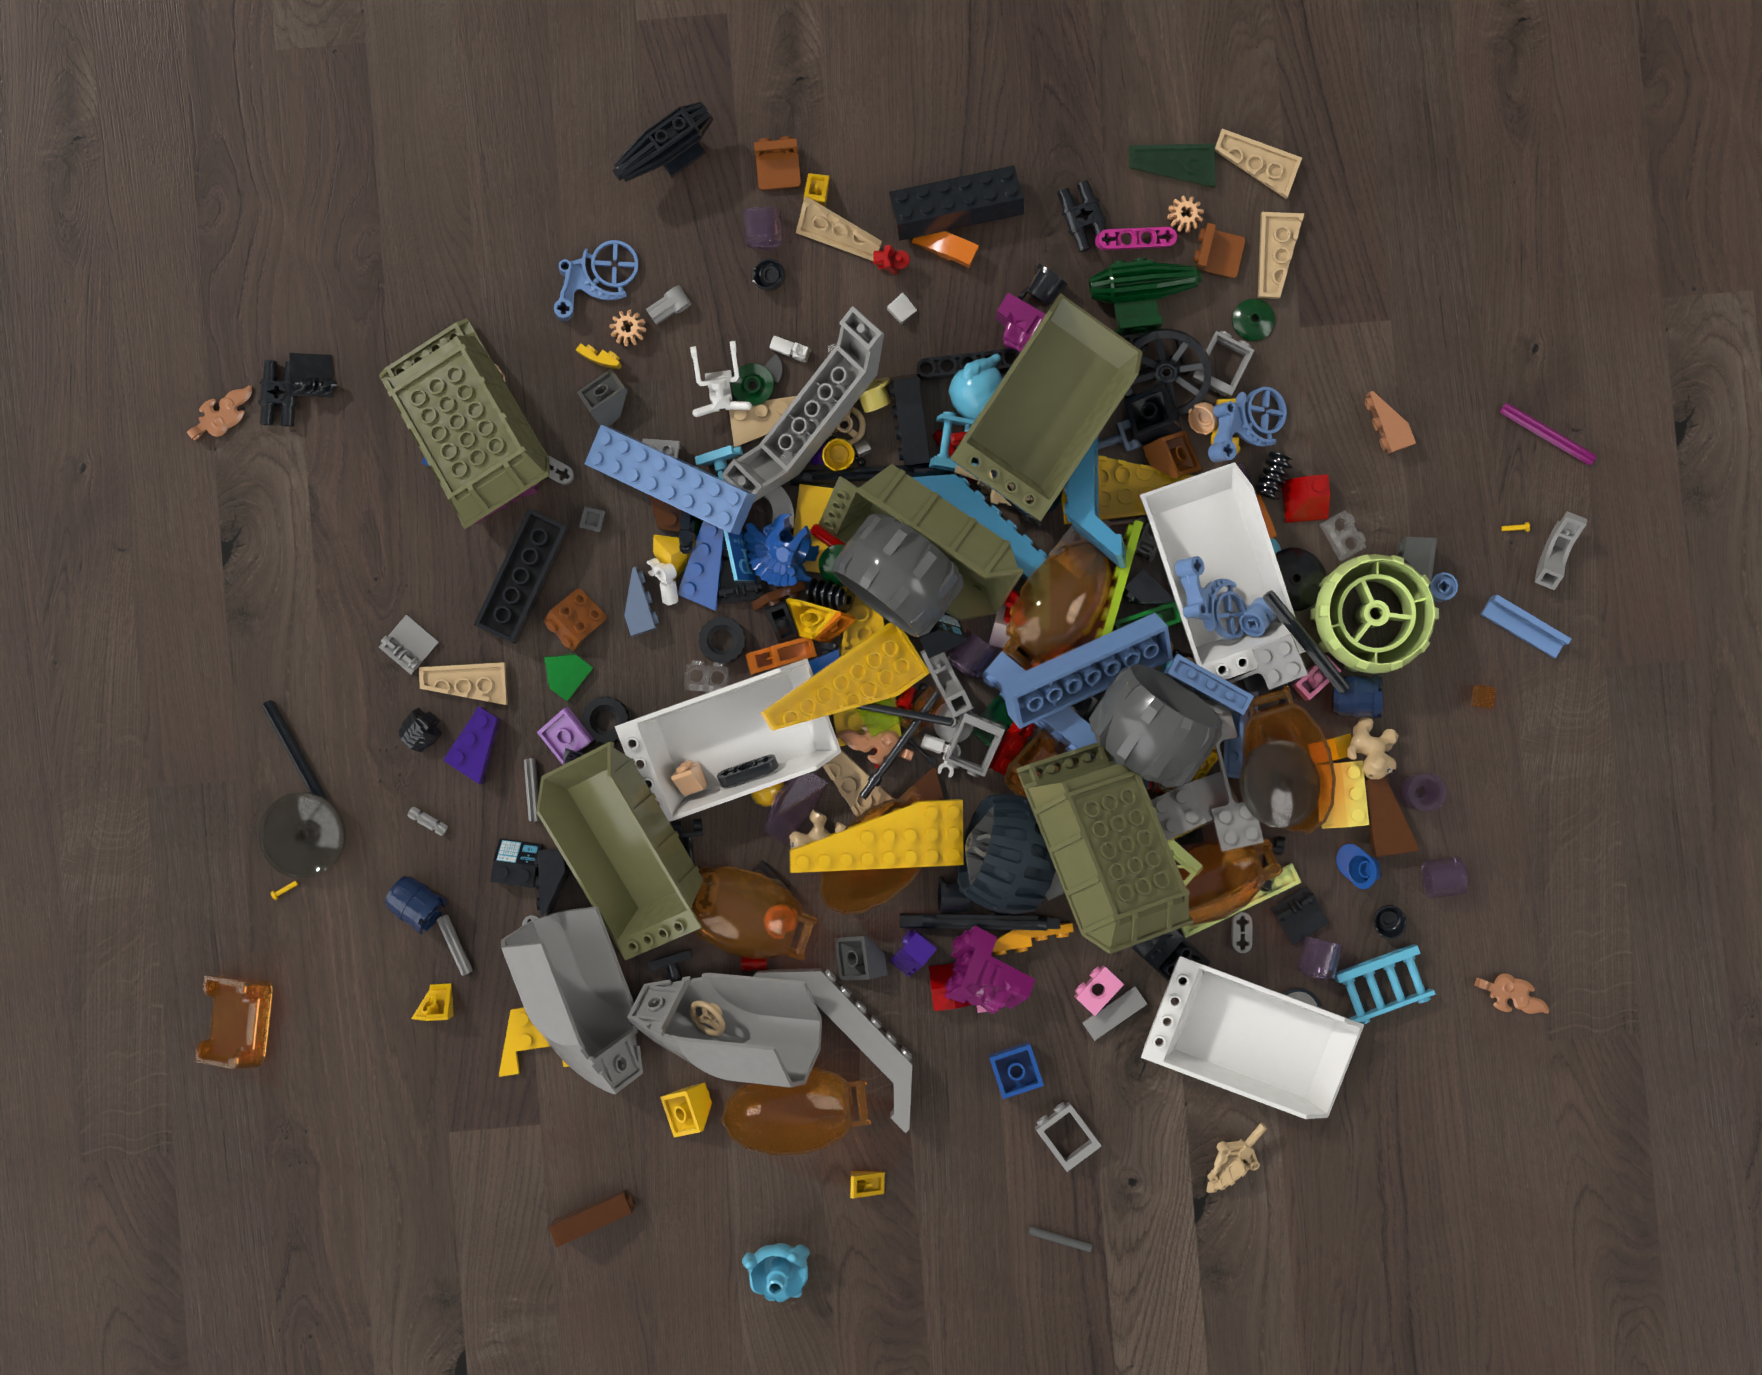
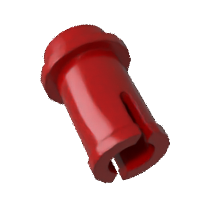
M913 686L905 690L901 694L900 699H897L895 703L897 708L912 709L911 703L917 692Z
M745 956V958H741V971L748 973V971L767 970V957L747 958Z

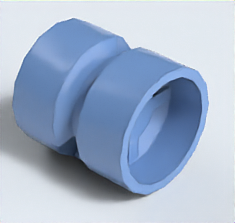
M1442 572L1432 576L1429 587L1433 594L1434 602H1442L1455 596L1458 591V583L1453 575Z
M1260 597L1256 598L1242 614L1239 623L1246 634L1258 637L1267 630L1277 616L1263 598Z

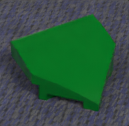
M572 653L544 657L549 688L566 701L570 699L593 669L590 664Z

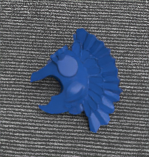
M791 513L778 516L772 524L766 525L762 530H759L753 523L746 524L748 532L743 535L744 540L747 541L745 548L750 551L747 557L750 559L748 564L752 565L751 569L755 570L756 575L760 576L762 581H767L769 585L776 587L794 586L800 581L809 582L811 577L805 573L806 569L803 563L815 561L819 554V546H811V531L808 526H805L795 537L791 534L790 529L792 525L789 522V518L792 516Z

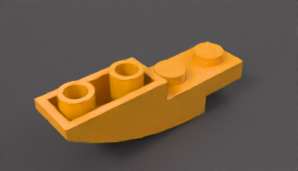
M1061 923V929H1048V931L1008 930L997 938L992 952L995 956L1007 954L1006 950L1015 949V952L1028 951L1027 947H1032L1031 938L1034 937L1035 941L1047 940L1048 935L1055 934L1056 938L1068 937L1069 932H1074L1073 923Z

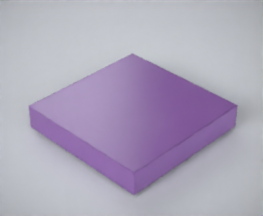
M568 706L562 709L537 732L562 765L565 748L581 752L594 740Z

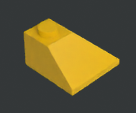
M705 1082L691 1085L660 1097L674 1137L704 1131L712 1105Z

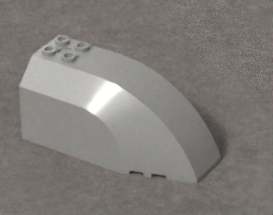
M598 906L554 912L528 922L501 940V949L529 1019L552 1049L569 1067L593 1085L611 1094H617L643 1074L640 1046H637L635 1036L638 1033V1028L627 1018L634 1002Z
M704 973L699 978L691 979L690 976L683 977L681 981L671 982V980L652 982L643 985L627 1016L628 1020L636 1028L660 1046L702 1071L730 1081L782 1087H795L806 1084L821 1050L822 1018L805 981ZM700 1000L709 1004L714 1003L721 1008L723 1012L722 1017L725 1021V1031L722 1035L710 1036L694 1024L689 1013L690 1005L694 1001ZM702 1007L696 1008L697 1016L703 1014ZM703 1023L708 1028L715 1030L711 1025Z

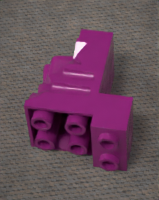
M1007 293L997 310L995 320L1006 327L1003 334V345L1020 353L1046 314Z
M974 926L968 931L965 930L961 936H957L952 943V948L954 949L951 956L957 960L952 967L954 973L945 986V989H947L945 998L962 1003L968 1001L975 1006L980 1005L989 1013L994 1014L1005 1006L1012 1009L1027 1000L1031 994L1035 979L992 957L991 954L997 937Z

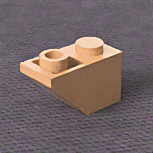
M692 760L679 764L680 767L676 768V771L671 776L672 781L683 796L704 790L708 785L699 761L692 763Z

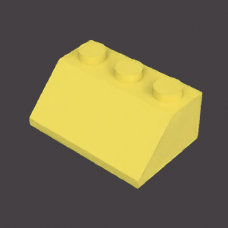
M1363 761L1315 765L1322 829L1369 825Z

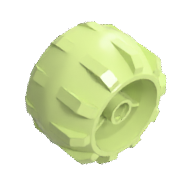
M1367 554L1344 562L1319 584L1321 589L1317 597L1316 606L1310 609V620L1316 622L1317 632L1321 639L1318 646L1323 653L1329 652L1345 665L1344 669L1352 672L1360 671L1375 674L1387 673L1402 668L1427 649L1430 645L1429 639L1433 632L1435 620L1439 619V608L1435 607L1434 597L1429 587L1431 582L1425 574H1419L1412 566L1404 562V558L1396 555ZM1366 582H1377L1390 588L1398 597L1403 614L1390 613L1389 607L1384 602L1373 600ZM1355 586L1362 605L1355 612V621L1359 627L1350 636L1343 623L1342 608L1347 594ZM1371 609H1374L1377 615L1376 620L1370 615ZM1388 620L1403 622L1395 639L1382 648L1367 647L1358 642L1367 629L1381 626Z

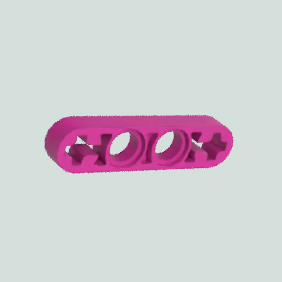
M1171 227L1106 229L1097 234L1095 243L1099 249L1104 251L1167 248L1176 242L1177 233ZM1125 233L1131 237L1129 245H1125L1122 242V234ZM1143 233H1148L1151 236L1149 244H1145L1142 241L1141 236ZM1164 234L1170 236V240L1166 241V239L1157 240V237H1160ZM1105 235L1107 239H1113L1116 237L1115 241H1111L1107 243V245L1106 242L1102 241V238L1105 237Z

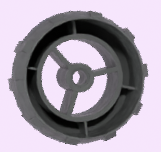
M888 514L869 515L853 537L846 543L843 550L834 560L833 565L835 576L852 593L889 622L915 637L924 636L931 631L964 587L963 577L958 572V567L944 553L911 527Z
M1134 664L1121 669L1089 717L1091 731L1095 733L1096 741L1115 757L1116 761L1136 772L1142 778L1161 783L1165 787L1170 788L1190 783L1222 736V723L1216 712L1207 703L1178 681L1142 664Z

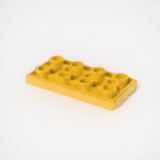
M799 484L794 537L805 526H808L810 530L814 524H819L834 488ZM812 534L811 546L818 545L819 554L815 561H806L803 563V566L807 572L820 573L819 559L823 551L829 546Z

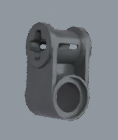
M1148 522L1140 534L1134 555H1139L1151 563L1158 547L1154 536L1148 533V527L1150 526V522Z

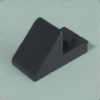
M785 601L765 608L779 644L799 637Z

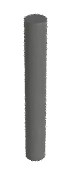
M1033 1226L1029 1227V1235L1091 1252L1092 1244Z

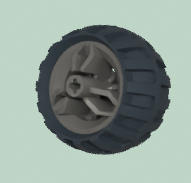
M995 794L986 796L979 803L965 833L963 842L964 865H958L957 883L960 892L973 902L996 912L1018 914L1036 910L1050 889L1056 869L1028 798L1013 794Z

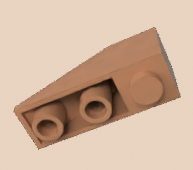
M1374 391L1365 395V405L1368 411L1372 412L1374 429L1379 431L1381 439H1379L1383 451L1386 450L1387 455L1416 444L1409 423Z

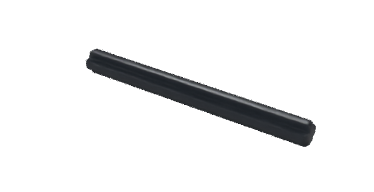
M1273 590L1266 592L1263 600L1339 693H1345L1349 690L1350 685L1276 593Z
M272 700L266 701L262 704L263 710L322 815L328 814L333 810L330 802L275 703Z

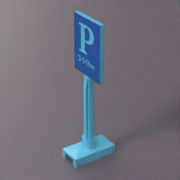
M733 445L696 456V465L710 466L714 464L718 477L725 480L721 475L728 467L726 460L743 455L742 447L733 448ZM723 530L734 581H756L755 570L751 569L752 565L748 564L750 559L747 555L750 551L745 548L747 541L743 537L747 531L741 530L738 535Z

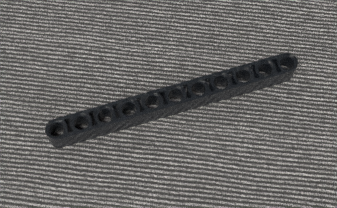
M1143 334L1121 335V337L1132 344L1133 341H1136ZM1148 343L1143 345V348L1140 349V351L1144 353L1148 347ZM1008 348L923 358L917 364L916 373L920 379L926 381L953 378L959 370L964 369L962 363L965 360L973 362L978 359L991 357L994 354L1001 356L1000 362L995 367L999 372H1007L1012 364H1008L1005 361V357L1013 355L1017 358L1019 352ZM949 362L953 365V369L946 372L941 368V365ZM922 365H929L932 371L929 374H923L920 368Z

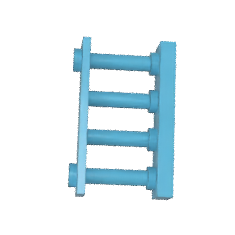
M944 412L936 417V421L944 423L940 454L930 459L929 467L955 472L957 464L948 455L952 425L965 426L964 432H966L975 420L956 417V413Z
M1411 944L1333 973L1336 982L1346 985L1356 1015L1349 1019L1367 1024L1370 1022V1018L1416 1001L1424 1003L1431 1000L1430 996L1435 995V991L1430 988L1425 990L1414 961L1416 959L1415 955L1421 954L1418 945ZM1402 960L1408 967L1417 992L1407 997L1404 996L1394 969L1395 963ZM1380 968L1386 970L1397 999L1388 1004H1384L1374 977L1375 970ZM1361 975L1363 978H1366L1377 1007L1364 1012L1354 985L1355 978Z

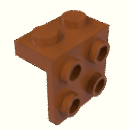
M791 136L780 137V140L773 141L770 138H762L758 142H754L760 190L796 188L801 185L797 138L792 139Z
M1207 223L1205 228L1200 230L1198 241L1201 242L1200 249H1196L1193 262H1196L1197 270L1232 279L1236 278L1245 245V238L1215 230V224Z
M578 588L551 609L543 622L551 632H554L561 639L565 647L574 652L584 638L606 621L607 615L582 589Z

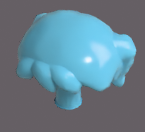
M999 354L967 363L964 369L959 370L953 377L949 387V395L953 407L963 418L975 420L1003 379L1001 373L995 367L1001 360Z
M777 1243L763 1246L755 1253H746L742 1258V1264L748 1269L752 1291L756 1294L764 1295L768 1301L784 1302L790 1297H801L802 1288L808 1280L807 1258L810 1254L809 1249L801 1244L793 1247L785 1243Z

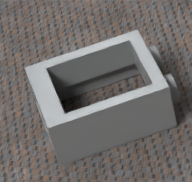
M1216 331L1206 348L1208 356L1216 342L1244 356L1230 385L1211 376L1209 389L1229 399L1254 349L1250 348L1251 345L1245 341L1239 340L1238 342L1232 339V336L1225 331ZM1202 369L1195 370L1191 380L1202 385L1204 372H1202Z
M970 711L963 713L944 756L945 761H948L947 765L959 769V767L967 769V773L974 777H979V775L985 777L1004 734L1005 727ZM966 723L994 734V738L981 766L953 754Z
M1062 1102L1053 1109L1055 1112L1049 1117L1047 1115L1041 1117L1036 1122L1038 1125L1035 1126V1129L1068 1172L1099 1149L1101 1144L1071 1103L1067 1102L1065 1104ZM1070 1112L1090 1140L1064 1158L1044 1131Z

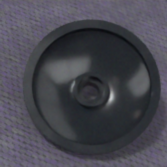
M1286 548L1278 551L1275 556L1293 611H1302L1311 607L1317 601L1321 589L1319 584L1326 577L1321 562L1315 555L1301 548ZM1293 575L1299 576V582L1293 581Z

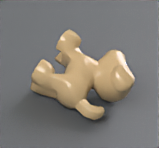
M1362 717L1353 728V737L1347 749V757L1355 760L1357 759L1356 753L1366 755L1367 757L1363 762L1364 775L1369 779H1381L1396 770V761L1385 754V752L1392 749L1399 735L1393 729H1386L1379 738L1370 736L1369 733L1374 722L1370 718Z
M812 810L810 820L814 823V827L808 834L798 831L792 832L788 838L791 849L830 835L831 833L824 828L827 817L816 810ZM837 822L834 830L838 833L846 830L848 827Z

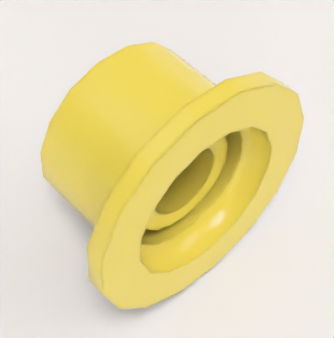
M889 377L872 381L860 396L859 400L865 413L878 410L892 402L886 385L891 382Z

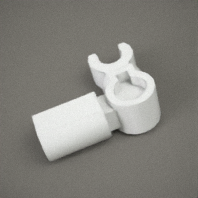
M775 335L769 347L771 350L790 357L792 355L794 359L807 363L811 353L809 347L796 342L793 343Z
M656 558L648 560L647 564L652 567L648 574L657 577L661 581L662 603L666 605L677 603L679 600L676 581L673 580L676 577L675 567L671 563H660Z
M925 733L920 747L938 754L944 752L942 758L944 763L939 765L938 773L940 774L942 769L947 767L950 770L948 777L951 778L954 768L947 765L948 761H945L944 757L950 743L946 744L945 740ZM958 744L956 745L953 754L956 756H960L961 749Z

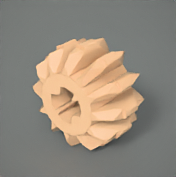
M1182 196L1181 202L1175 199L1173 201L1174 206H1169L1168 208L1171 213L1168 214L1167 219L1173 220L1170 224L1171 227L1179 226L1178 232H1181L1183 227L1186 233L1190 232L1191 227L1196 230L1198 228L1197 223H1202L1203 221L1200 215L1204 213V210L1197 209L1201 204L1199 201L1195 204L1192 203L1194 197H1190L1186 201V197ZM1188 211L1189 216L1183 217L1181 215L1183 212L1186 213Z
M628 310L627 316H625L620 311V319L616 316L612 318L617 324H610V328L614 330L611 336L617 337L616 342L618 344L624 340L625 347H628L629 341L635 346L637 345L636 338L639 340L644 339L639 333L646 332V328L641 327L645 324L644 319L638 320L640 317L639 313H635L632 316V311ZM626 324H629L631 327V331L628 333L625 330Z

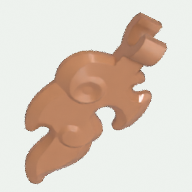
M248 385L244 389L230 391L219 401V411H214L213 409L216 403L215 399L206 401L199 408L200 412H204V416L199 417L200 423L189 429L187 434L194 441L199 439L206 431L215 437L224 435L228 428L235 426L243 418L245 412L243 410L238 411L237 408L251 397L252 387Z
M872 724L862 726V729L865 731L864 734H859L853 730H842L837 733V737L843 739L853 750H861L867 753L872 748H876L877 753L875 755H868L867 758L872 763L878 765L882 764L900 739L895 731L884 730ZM902 749L898 757L911 761L914 752Z
M1507 973L1500 974L1494 983L1476 978L1474 986L1490 991V997L1497 998V1002L1493 1003V1006L1501 1011H1512V1008L1507 1004V1000L1512 998L1514 1007L1525 1013H1549V1008L1544 1001L1529 996V992H1534L1535 988L1525 980L1516 979Z

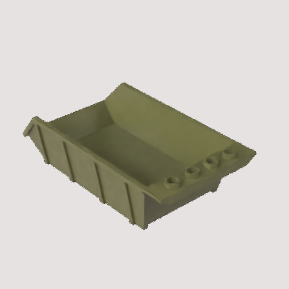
M1060 293L950 459L1030 516L1041 521L1138 376L1143 352ZM973 457L978 459L976 466L971 463ZM991 470L996 472L994 479L989 475ZM1009 483L1014 484L1013 491L1008 490L1007 486ZM1028 495L1032 497V502L1030 504L1026 502V497Z
M468 318L452 324L387 366L379 374L381 381L388 391L387 393L443 488L464 529L550 475L547 453Z
M893 464L859 488L839 476L818 524L845 544L853 537L869 515L888 514L911 527L944 553L958 567V572L962 574L964 587L946 610L947 614L958 621L997 614V611H999L1023 574V568L1018 569L1010 545L1011 542L1004 540L977 522L975 518H971L940 497L938 493L931 491Z
M608 742L541 776L536 813L593 907L598 906L608 933L623 958L628 960L702 928L691 908L703 883V878L699 873L698 866L694 865L678 838L677 831H674L655 799V794L650 791L634 764L636 763L634 759L614 749L613 742Z
M1098 742L1016 769L1083 937L1111 954L1193 924V919L1189 916V889L1185 887L1173 857L1175 854L1173 850H1170L1156 815L1157 810L1155 807L1153 808L1139 774L1114 760L1113 756L1104 747H1101Z

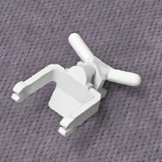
M730 341L735 376L732 377L731 370L705 374L704 381L701 380L696 346L690 347L696 382L700 386L708 385L711 404L694 409L692 412L694 417L719 412V409L723 408L726 410H750L752 408L750 402L733 401L730 382H736L739 378L735 341Z

